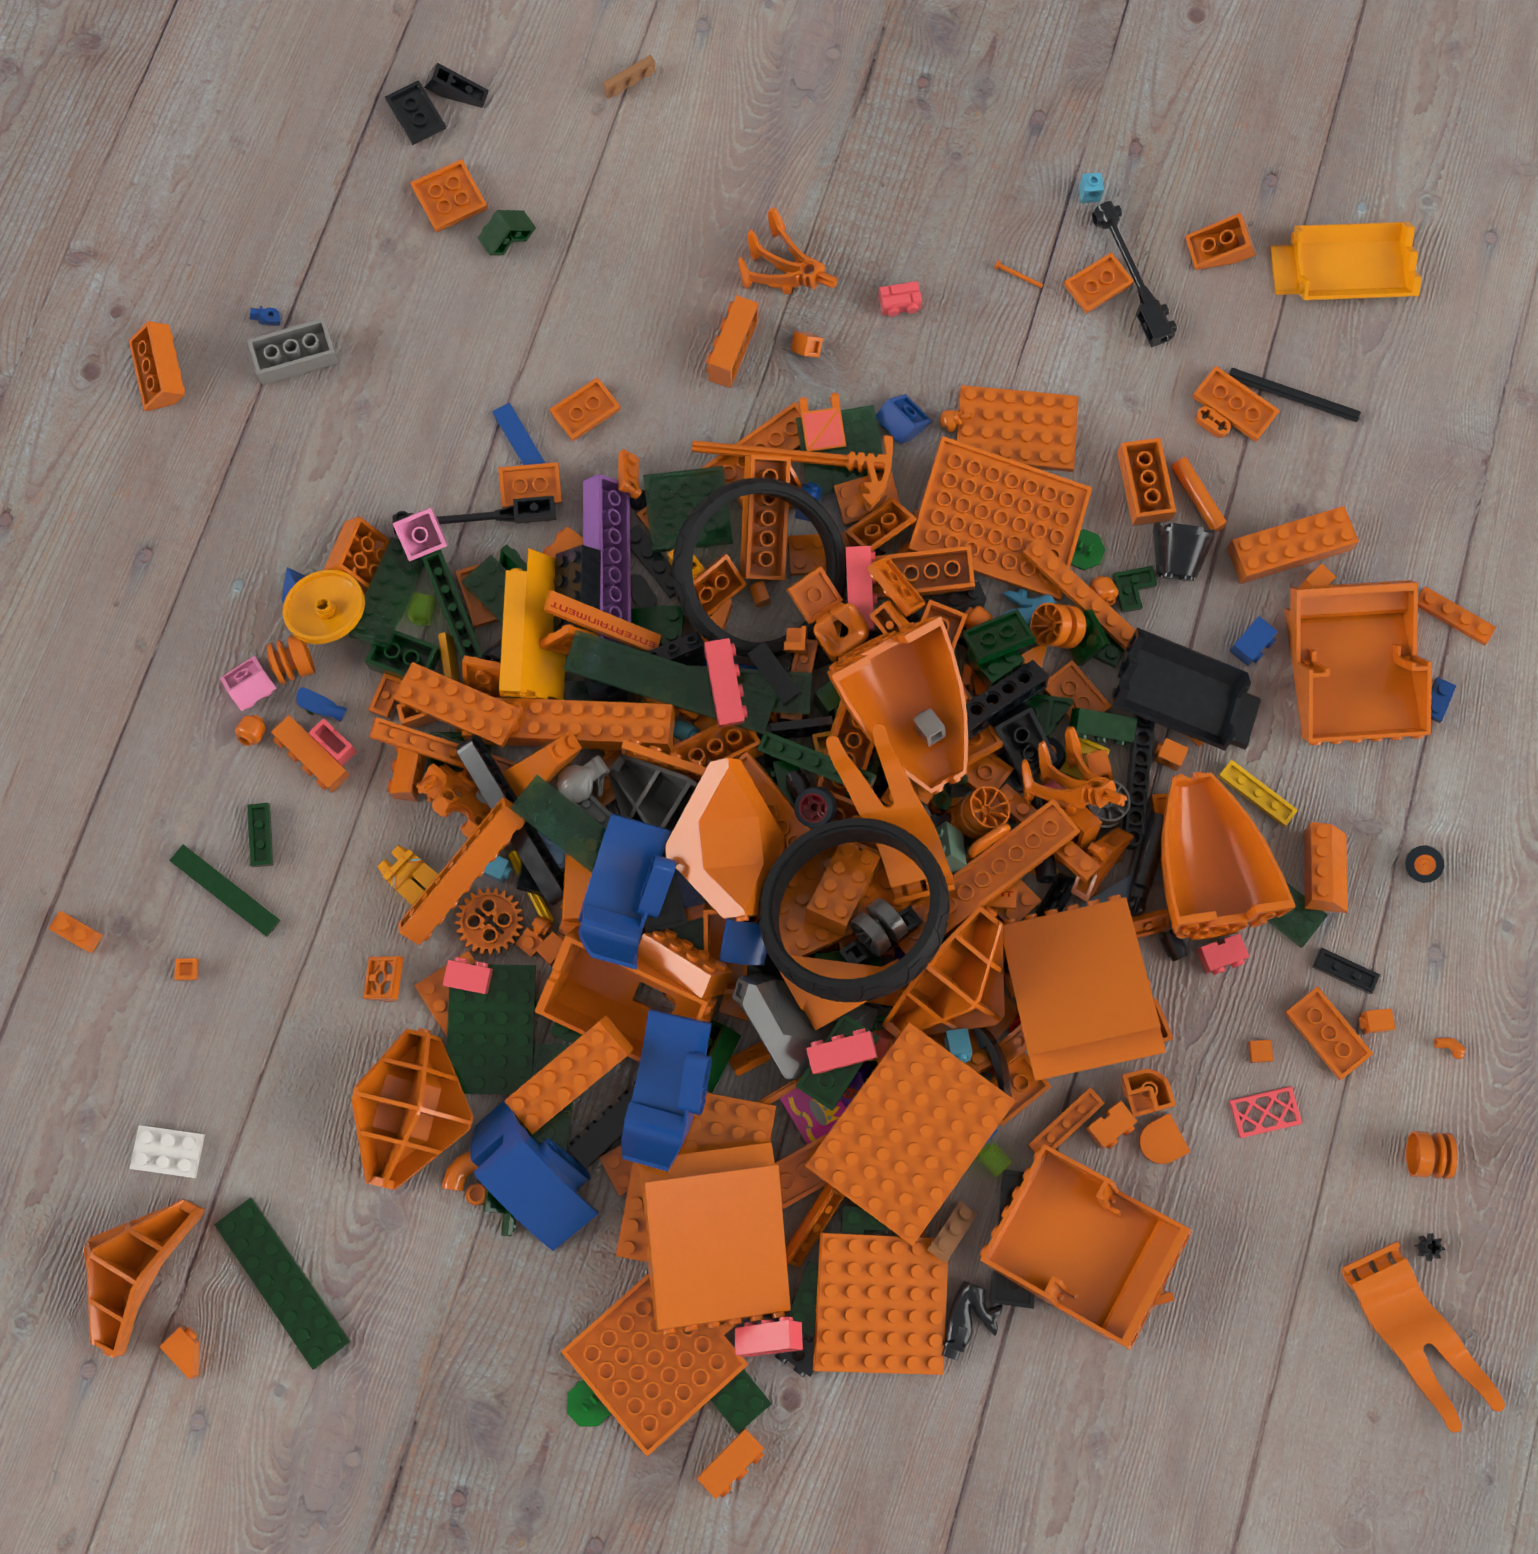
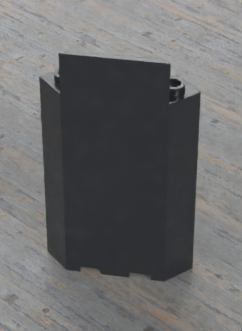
M1137 627L1126 648V652H1128L1125 662H1122L1119 670V684L1112 693L1113 706L1226 751L1229 745L1246 750L1261 702L1259 697L1247 693L1251 686L1248 672Z

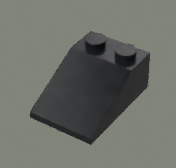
M1022 704L991 725L1002 740V750L1021 781H1023L1021 767L1024 759L1028 761L1032 775L1040 771L1038 746L1041 741H1045L1052 764L1058 761L1030 706Z

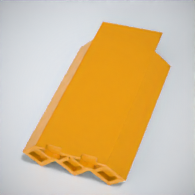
M1410 222L1295 225L1294 232L1291 233L1292 245H1270L1275 295L1299 294L1303 300L1419 296L1422 277L1416 272L1418 251L1412 246L1415 226Z
M528 548L527 571L519 568H513L511 571L506 570L499 693L500 696L521 697L524 699L564 700L567 656L540 648V640L547 637L548 634L554 633V615L543 610L548 592L551 590L555 591V558Z

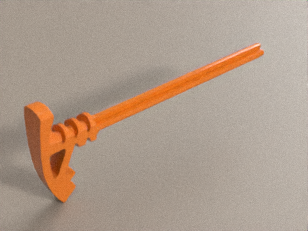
M887 435L883 436L885 454H878L877 457L874 456V453H869L865 456L864 452H859L858 455H855L854 451H850L848 455L695 440L692 442V452L739 457L748 455L791 457V462L843 466L849 471L857 468L858 472H863L866 469L870 483L864 482V491L867 494L862 495V500L871 509L883 496L889 483L892 468L893 436ZM875 470L884 471L881 481H878Z

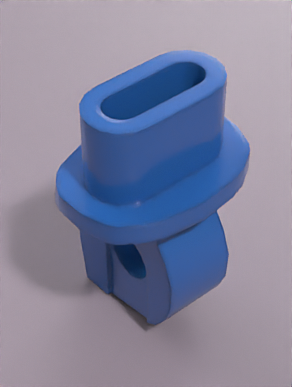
M260 306L259 309L250 308L249 319L258 320V323L262 325L280 326V315L277 309L271 307L263 309V306Z

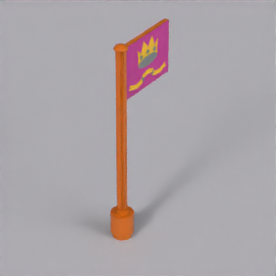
M801 1077L797 1080H791L756 1101L771 1104L780 1099L807 1144L828 1133L846 1109L840 1099L834 1110L831 1111L795 1087Z

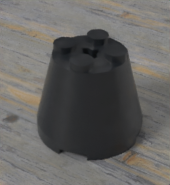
M1154 522L1153 540L1156 572L1159 573V577L1171 579L1174 576H1179L1180 581H1194V578H1197L1214 540L1215 530L1209 529V531L1204 532V527L1178 523L1163 526L1164 523Z

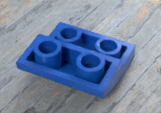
M727 919L719 960L735 964L764 965L767 951L762 940L759 921L736 922V919Z

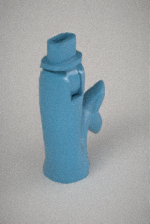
M1021 588L1018 592L1005 591L1002 593L1008 600L1021 607L1016 609L1019 610L1029 628L1032 615L1037 607L1043 603H1056L1049 594L1037 598H1027L1028 591ZM1016 609L1008 610V611L1004 612L1002 615H1004V614H1006V613H1009V612H1011V611H1014V610H1016Z

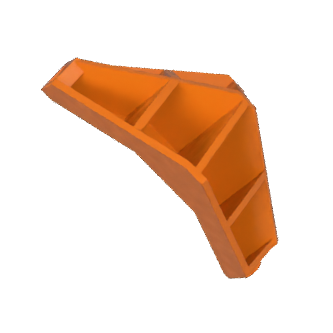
M725 758L709 763L665 845L666 858L676 861V869L723 919H736V922L749 921V917L759 915V901L765 879L777 858L785 850V840L783 832L740 759Z
M979 906L940 946L925 970L909 983L882 1023V1026L895 1038L899 1036L908 1022L924 1034L931 1035L945 1033L949 1030L994 1026L1005 1016L1003 923L996 918L997 913L989 906L986 908Z
M418 1028V1031L406 1029L354 1087L351 1101L365 1183L396 1190L471 1129L474 1116L442 1038L430 1034V1030Z
M180 1199L168 1207L90 1237L83 1249L87 1267L90 1343L103 1349L105 1355L112 1358L125 1355L137 1311L164 1261L199 1221L206 1209L187 1199Z

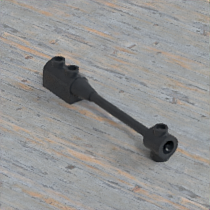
M1107 201L1095 208V211L1092 212V220L1096 227L1102 226L1103 229H1110L1138 288L1141 305H1139L1136 316L1152 348L1171 340L1175 336L1174 332L1177 331V326L1173 320L1168 321L1166 315H1169L1168 306L1160 304L1159 300L1145 286L1117 227V223L1120 221L1119 217L1122 216L1120 206H1114L1112 201Z
M554 496L513 499V505L494 510V512L438 516L437 519L439 524L485 520L527 524L531 522L557 520ZM399 511L393 514V523L414 513Z

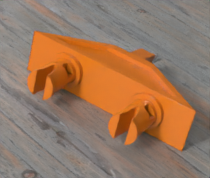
M1116 827L1095 842V844L1091 842L1087 848V854L1101 867L1086 883L1077 876L1071 893L1086 902L1092 896H1097V889L1102 890L1101 882L1115 863L1122 862L1121 856L1125 857L1123 851L1134 835Z

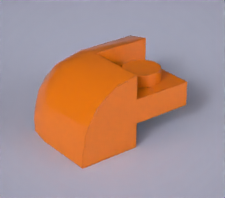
M1142 1069L1121 1075L1124 1097H1126L1130 1112L1134 1117L1176 1106L1170 1083L1160 1072L1152 1069Z

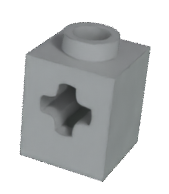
M931 708L918 713L913 719L915 730L928 747L946 737L945 726Z

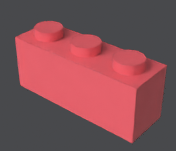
M865 1028L853 1031V1036L846 1038L844 1034L831 1037V1042L824 1043L823 1040L810 1043L811 1047L806 1048L812 1074L814 1075L878 1058L872 1032H866Z
M781 1317L779 1322L770 1319L761 1320V1324L758 1325L756 1322H746L744 1327L735 1328V1355L754 1357L803 1350L802 1322L793 1321V1317Z

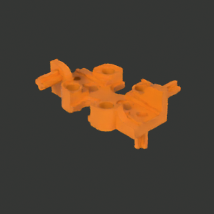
M433 763L428 767L422 781L416 785L419 789L418 793L426 794L427 802L432 801V808L441 817H447L452 812L457 811L467 817L468 821L460 828L462 834L467 838L471 836L491 812L488 804L482 803L476 798V794L480 790L467 769H464L462 772H456L447 764L438 767ZM535 802L524 808L529 818L537 809L534 806ZM503 846V847L498 851V852H499L498 855L500 854V852H501L506 846Z

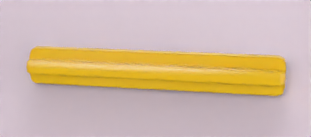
M513 851L508 854V857L519 876L522 860L517 851ZM527 892L538 915L546 917L551 921L550 924H553L554 919L542 896Z

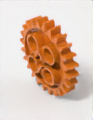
M487 887L486 893L478 889L477 896L472 892L470 893L471 900L464 898L466 905L458 906L462 913H456V916L461 920L456 921L455 925L461 926L456 932L457 934H464L460 940L461 942L468 940L465 945L467 948L473 945L472 951L474 953L480 949L481 955L484 956L487 950L489 955L493 956L494 950L500 955L502 947L508 951L509 943L516 945L513 938L521 937L517 930H524V927L519 925L520 922L524 921V918L518 917V915L523 913V910L516 909L520 904L518 901L512 903L513 895L506 898L507 892L505 890L499 894V889L496 887L494 892L491 893L490 888ZM488 902H493V910L489 912L485 911V904ZM476 909H479L489 919H492L504 931V934H500L491 924H487L485 919L476 913ZM509 916L510 922L507 925H501L499 923L501 917ZM473 918L480 919L477 927H470V921ZM488 932H495L496 935L492 941L485 940V935Z

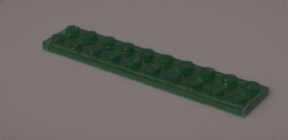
M576 630L563 669L564 671L665 704H672L674 707L717 720L709 672ZM738 682V685L742 684L744 697L740 698L742 705H746L748 717L744 718V724L734 726L764 735L777 694Z

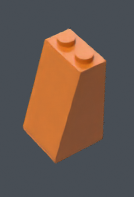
M571 730L503 772L504 777L522 807H528L552 789L550 782L564 767L569 766L581 751L582 747Z

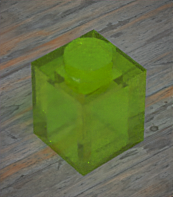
M413 593L408 616L413 624L418 626H424V624L431 625L437 604L434 596Z
M995 1142L991 1145L987 1143L977 1157L978 1161L994 1178L1012 1163Z

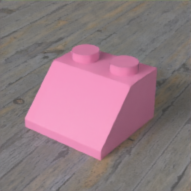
M432 507L392 523L409 561L448 545Z
M255 655L220 677L228 694L241 711L253 707L256 701L263 697H268L276 689V686Z

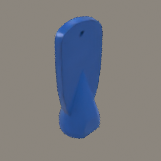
M301 687L297 691L296 701L301 708L318 715L333 717L339 722L342 721L347 708L337 706L333 701L307 688Z

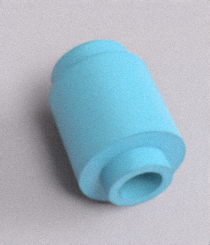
M675 721L673 736L680 741H684L700 732L699 728L684 721Z

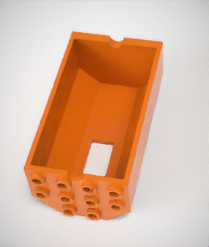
M577 925L565 935L552 967V973L547 979L534 1011L582 1035L606 1015L633 1046L634 1049L628 1057L640 1062L648 1011L650 1009L656 1010L633 999L640 982L666 993L674 999L675 1009L670 1014L709 1023L714 1015L713 1009L718 999L716 996L704 999L699 998L639 959H637L638 966L635 970L591 957L580 940L578 933L580 926Z

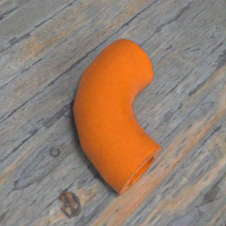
M471 1150L458 1156L447 1168L442 1182V1189L463 1191L466 1178L478 1168L471 1161Z

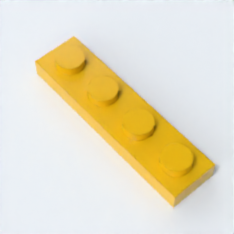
M1232 759L1218 775V778L1283 827L1287 826L1298 811V809Z

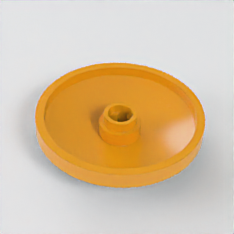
M331 569L317 571L305 576L290 589L283 603V619L290 632L303 642L310 644L333 642L348 634L358 624L364 612L365 596L359 583L351 575L343 571Z

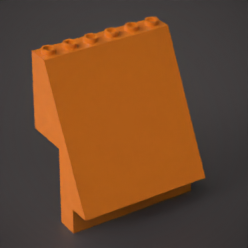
M1400 580L1290 587V608L1284 610L1302 739L1310 745H1322V742L1328 741L1331 744H1341L1343 740L1360 743L1363 739H1370V741H1382L1383 738L1402 740L1405 736L1421 739L1423 735H1431L1432 662L1417 655L1418 582Z
M1121 894L1108 897L1109 901L1100 903V899L1088 901V906L1079 908V904L1066 906L1067 911L1059 913L1058 909L1045 911L1046 916L1037 917V914L1024 916V921L1016 922L1015 918L1003 921V944L1035 1081L1166 1053L1160 1029L1161 1025L1127 898H1121Z
M772 1143L677 1155L668 1172L638 1164L649 1241L646 1255L656 1332L662 1331V1335H670L676 1333L675 1329L684 1328L685 1332L698 1330V1326L706 1325L707 1329L720 1327L722 1322H728L729 1325L741 1324L743 1319L749 1318L751 1322L764 1320L763 1316L772 1315V1319L786 1317L785 1313H788L791 1307L779 1166L775 1165Z
M1043 1144L1042 1148L1036 1150L1033 1156L1035 1161L1031 1168L1027 1167L1023 1174L1024 1181L1021 1186L1015 1188L1012 1194L1014 1199L1010 1206L1007 1205L1001 1215L1003 1217L1002 1221L993 1228L991 1241L982 1248L980 1260L983 1264L1107 1340H1112L1130 1351L1184 1250L1192 1231L1185 1225L1119 1191L1113 1180Z

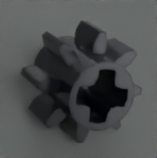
M1428 1233L1427 1239L1424 1236H1419L1420 1242L1415 1245L1419 1249L1418 1256L1425 1255L1426 1261H1432L1433 1256L1436 1259H1440L1439 1253L1441 1250H1445L1440 1243L1442 1239H1434L1433 1233ZM1427 1244L1432 1246L1433 1249H1427Z

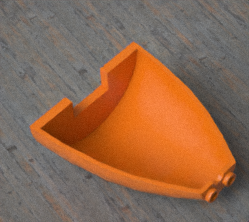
M941 616L925 618L923 623L912 622L899 627V632H886L843 655L844 660L834 662L829 667L830 670L827 671L829 679L843 704L865 736L875 746L872 728L876 723L884 724L890 742L907 776L931 794L941 792L944 789V784L948 782L949 784L959 782L961 777L967 774L968 723L964 688L954 651ZM931 708L945 726L946 737L928 747L915 730L913 719L918 713Z
M1199 771L1191 774V777L1184 776V774L1173 776L1162 828L1161 865L1167 907L1172 929L1176 937L1184 939L1190 936L1191 940H1200L1231 935L1247 928L1248 925L1251 928H1255L1268 923L1267 920L1275 916L1281 917L1296 907L1266 840L1251 817L1212 772L1203 773Z

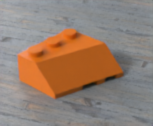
M360 516L347 520L341 529L324 570L343 571L351 575L359 583L364 596L384 600L382 588L383 583L386 582L384 568L385 563L388 561L390 539Z

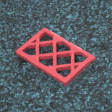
M1292 1086L1229 1100L1240 1138L1302 1124ZM1288 1091L1290 1099L1287 1104L1276 1098L1278 1093ZM1266 1096L1271 1099L1266 1109L1255 1103L1257 1098ZM1245 1101L1249 1106L1245 1113L1242 1114L1237 1110L1236 1103ZM1274 1101L1284 1107L1279 1118L1269 1112ZM1252 1106L1263 1112L1258 1123L1247 1117ZM1288 1110L1294 1113L1296 1121L1288 1123L1283 1121ZM1266 1115L1277 1121L1275 1126L1265 1128L1261 1125ZM1245 1120L1255 1126L1253 1131L1243 1132L1242 1124Z

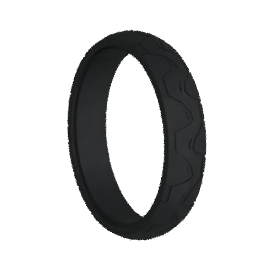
M771 478L741 479L721 486L711 492L692 510L680 529L673 552L672 575L674 588L687 619L708 641L730 638V643L735 645L736 655L748 658L750 657L747 653L763 642L742 640L720 628L702 607L693 582L692 561L697 539L707 521L725 504L745 495L762 494L777 497L795 506L810 520L818 532L826 556V574L841 598L846 586V550L839 528L832 516L808 492L788 482ZM816 620L811 624L805 621L798 627L806 626L808 628L807 639L813 640L815 638L814 626ZM786 635L775 640L765 641L775 657L788 654L784 651Z
M847 818L825 823L808 831L792 842L771 867L765 879L759 901L761 936L766 951L774 965L789 981L800 989L822 999L836 1002H863L881 998L896 992L914 980L925 970L928 963L933 960L944 939L948 925L947 920L949 919V892L946 879L939 863L929 849L918 838L897 825L871 818ZM850 842H875L890 846L904 853L918 865L927 878L930 891V908L922 934L902 959L887 969L870 976L856 979H836L816 974L804 968L788 954L780 934V906L788 884L806 862L824 850Z

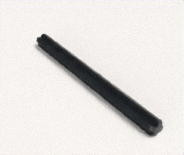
M1231 368L1229 371L1230 376L1245 385L1353 422H1357L1360 418L1361 412L1356 409L1236 368Z

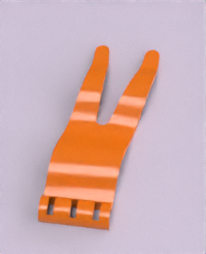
M876 723L872 731L876 750L894 800L891 806L882 804L866 778L844 750L839 738L835 735L829 736L826 740V746L830 758L860 817L886 821L905 829L908 833L918 838L939 863L946 879L948 891L954 890L955 883L952 871L948 865L937 830L918 798L890 742L885 725ZM876 843L890 886L894 892L896 904L930 896L927 878L913 860L890 846ZM925 879L927 890L923 891L920 880ZM906 884L908 895L904 896L901 885Z
M1398 1241L1341 1267L1342 1275L1348 1286L1354 1290L1369 1323L1401 1360L1414 1382L1441 1415L1449 1431L1454 1433L1461 1431L1462 1424L1456 1409L1440 1386L1423 1351L1425 1344L1433 1345L1452 1368L1478 1391L1493 1411L1500 1412L1505 1408V1402L1494 1383L1475 1362L1449 1323L1425 1297L1407 1258L1405 1259L1399 1251L1401 1246ZM1386 1253H1390L1395 1264H1391ZM1370 1261H1372L1378 1272L1374 1273L1369 1265ZM1354 1269L1360 1281L1354 1279L1351 1270Z

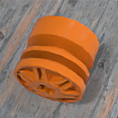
M294 635L287 637L288 647L286 648L281 640L276 641L278 650L272 642L266 644L270 667L280 684L287 683L286 673L290 681H294L295 670L298 671L302 678L316 673L307 643L297 639Z
M1412 1131L1406 1143V1164L1409 1174L1412 1177L1424 1178L1430 1177L1432 1174L1434 1178L1452 1179L1458 1162V1150L1454 1136L1451 1133L1441 1134L1439 1132L1433 1133L1431 1136L1429 1132Z

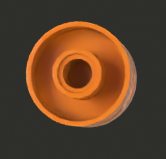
M1043 603L1037 607L1032 615L1030 630L1035 636L1036 642L1040 645L1069 649L1077 646L1082 641L1086 631V619L1083 612L1075 606Z
M992 786L979 787L962 799L955 809V821L958 828L966 836L974 839H979L997 826L1005 824L1010 817V804L1007 797L999 789Z

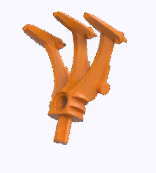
M772 207L768 210L771 234L773 238L780 235L796 261L785 260L765 250L760 245L755 232L752 229L748 232L747 239L750 256L754 262L761 256L785 274L768 275L751 272L743 258L739 257L738 266L742 286L746 290H748L752 282L782 289L784 294H791L792 287L802 285L808 288L811 287L814 290L819 283L832 289L837 286L838 278L825 273V265L802 253L785 232L786 226L776 208Z
M1073 726L1066 728L1065 732L1067 763L1070 769L1078 767L1083 780L1071 778L1052 765L1051 756L1045 741H1041L1038 746L1040 778L1043 781V785L1050 780H1054L1063 789L1049 788L1034 782L1028 761L1026 759L1022 761L1023 796L1027 804H1030L1035 796L1047 801L1054 799L1061 808L1065 809L1067 814L1074 815L1078 808H1084L1088 804L1102 808L1109 802L1124 806V801L1127 800L1126 795L1116 792L1114 781L1100 775H1095L1084 762V755L1077 732Z

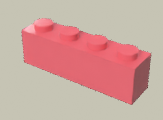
M871 546L846 547L848 603L854 604L869 626V631H875L874 626L877 625L870 618L869 614L874 611V605H878L877 592L873 593V584H877V582L871 578L870 572L867 569L871 563L876 561L875 551H871Z
M730 638L704 642L718 727L744 724V718L748 717L746 705H742L740 698L744 697L742 684L738 685L737 677L740 676L739 666L734 664L733 656H736L735 645L730 643Z

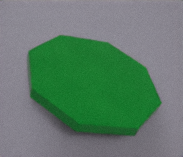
M1085 529L1080 530L1071 566L1087 570L1100 565L1106 549L1098 534Z
M580 1380L568 1393L567 1414L579 1427L599 1426L611 1414L584 1380Z

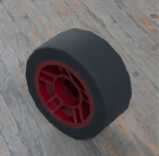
M820 786L810 787L800 792L797 796L794 811L798 821L804 826L816 828L832 821L836 815L837 803L833 794L826 788ZM815 803L819 806L818 811L812 809Z

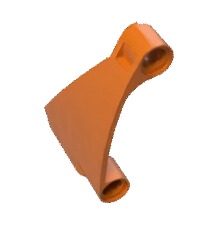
M790 955L804 968L816 974L836 979H856L870 976L887 969L899 961L897 958L881 967ZM781 973L801 1010L805 1011L815 1030L867 1002L846 1003L822 999L800 989Z

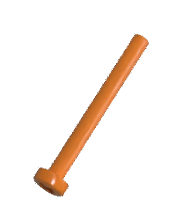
M997 260L994 269H1002L1042 288V283L1001 264V261Z

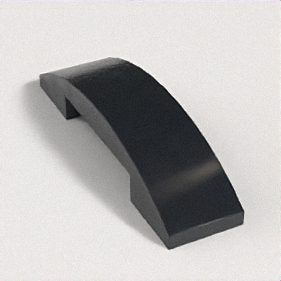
M911 905L898 912L905 922L908 932L897 942L890 940L891 947L889 949L905 939L923 923ZM858 940L839 950V953L848 963L865 964L878 957Z
M986 1027L974 1028L979 1049L988 1048L999 1089L1008 1096H1011L1010 1072L999 1043Z

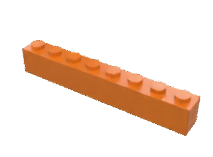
M502 797L398 922L399 933L419 946L424 940L427 941L431 937L433 929L437 925L442 924L448 911L457 906L459 898L463 893L466 894L471 889L473 881L483 875L488 863L493 862L497 858L498 851L510 842L513 833L523 827L526 819L524 811Z

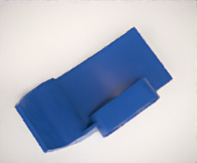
M611 813L578 921L581 922L578 930L579 937L591 957L637 969L638 945L647 916L658 918L676 868L675 860L662 857L671 830Z
M652 1009L648 1011L636 1083L624 1121L621 1140L623 1159L667 1172L671 1168L689 1132L694 1114L700 1116L705 1106L711 1067V1057L706 1054L712 1023Z
M505 1098L475 1125L471 1142V1161L478 1168L474 1171V1174L486 1189L524 1227L554 1251L599 1214L598 1210L577 1193V1190L590 1180L591 1177L583 1165L551 1139L547 1138L539 1144L529 1136L526 1129L517 1121L514 1112L504 1102L507 1099Z

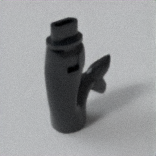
M963 1281L951 1307L945 1331V1341L947 1342L943 1341V1345H945L942 1352L943 1356L957 1361L960 1352H964L973 1331L971 1308H973L977 1317L983 1321L985 1327L996 1336L998 1331L996 1319L1001 1315L1003 1305L1000 1304L987 1309L985 1289Z

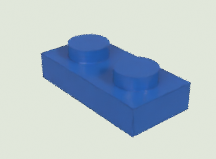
M1439 677L1434 680L1432 685L1431 719L1440 723L1443 721L1457 685Z

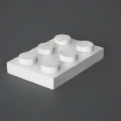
M139 1125L129 1169L196 1178L205 1135Z

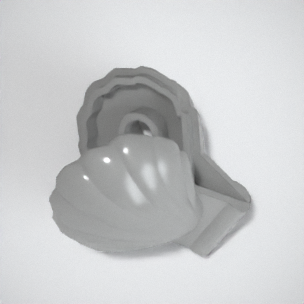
M600 756L594 757L587 764L566 766L558 775V792L567 801L574 803L587 800L590 794L598 799L603 794L604 778L610 770Z

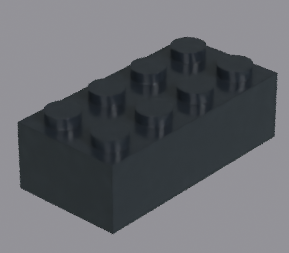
M580 545L557 553L555 556V592L600 610L601 550ZM554 616V632L561 629L562 626L569 624L580 629H587Z

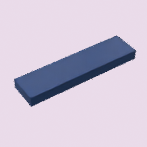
M510 402L492 411L523 465L545 463Z

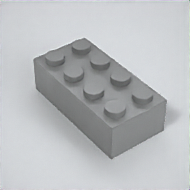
M324 318L247 340L256 373L262 385L339 363L331 334Z

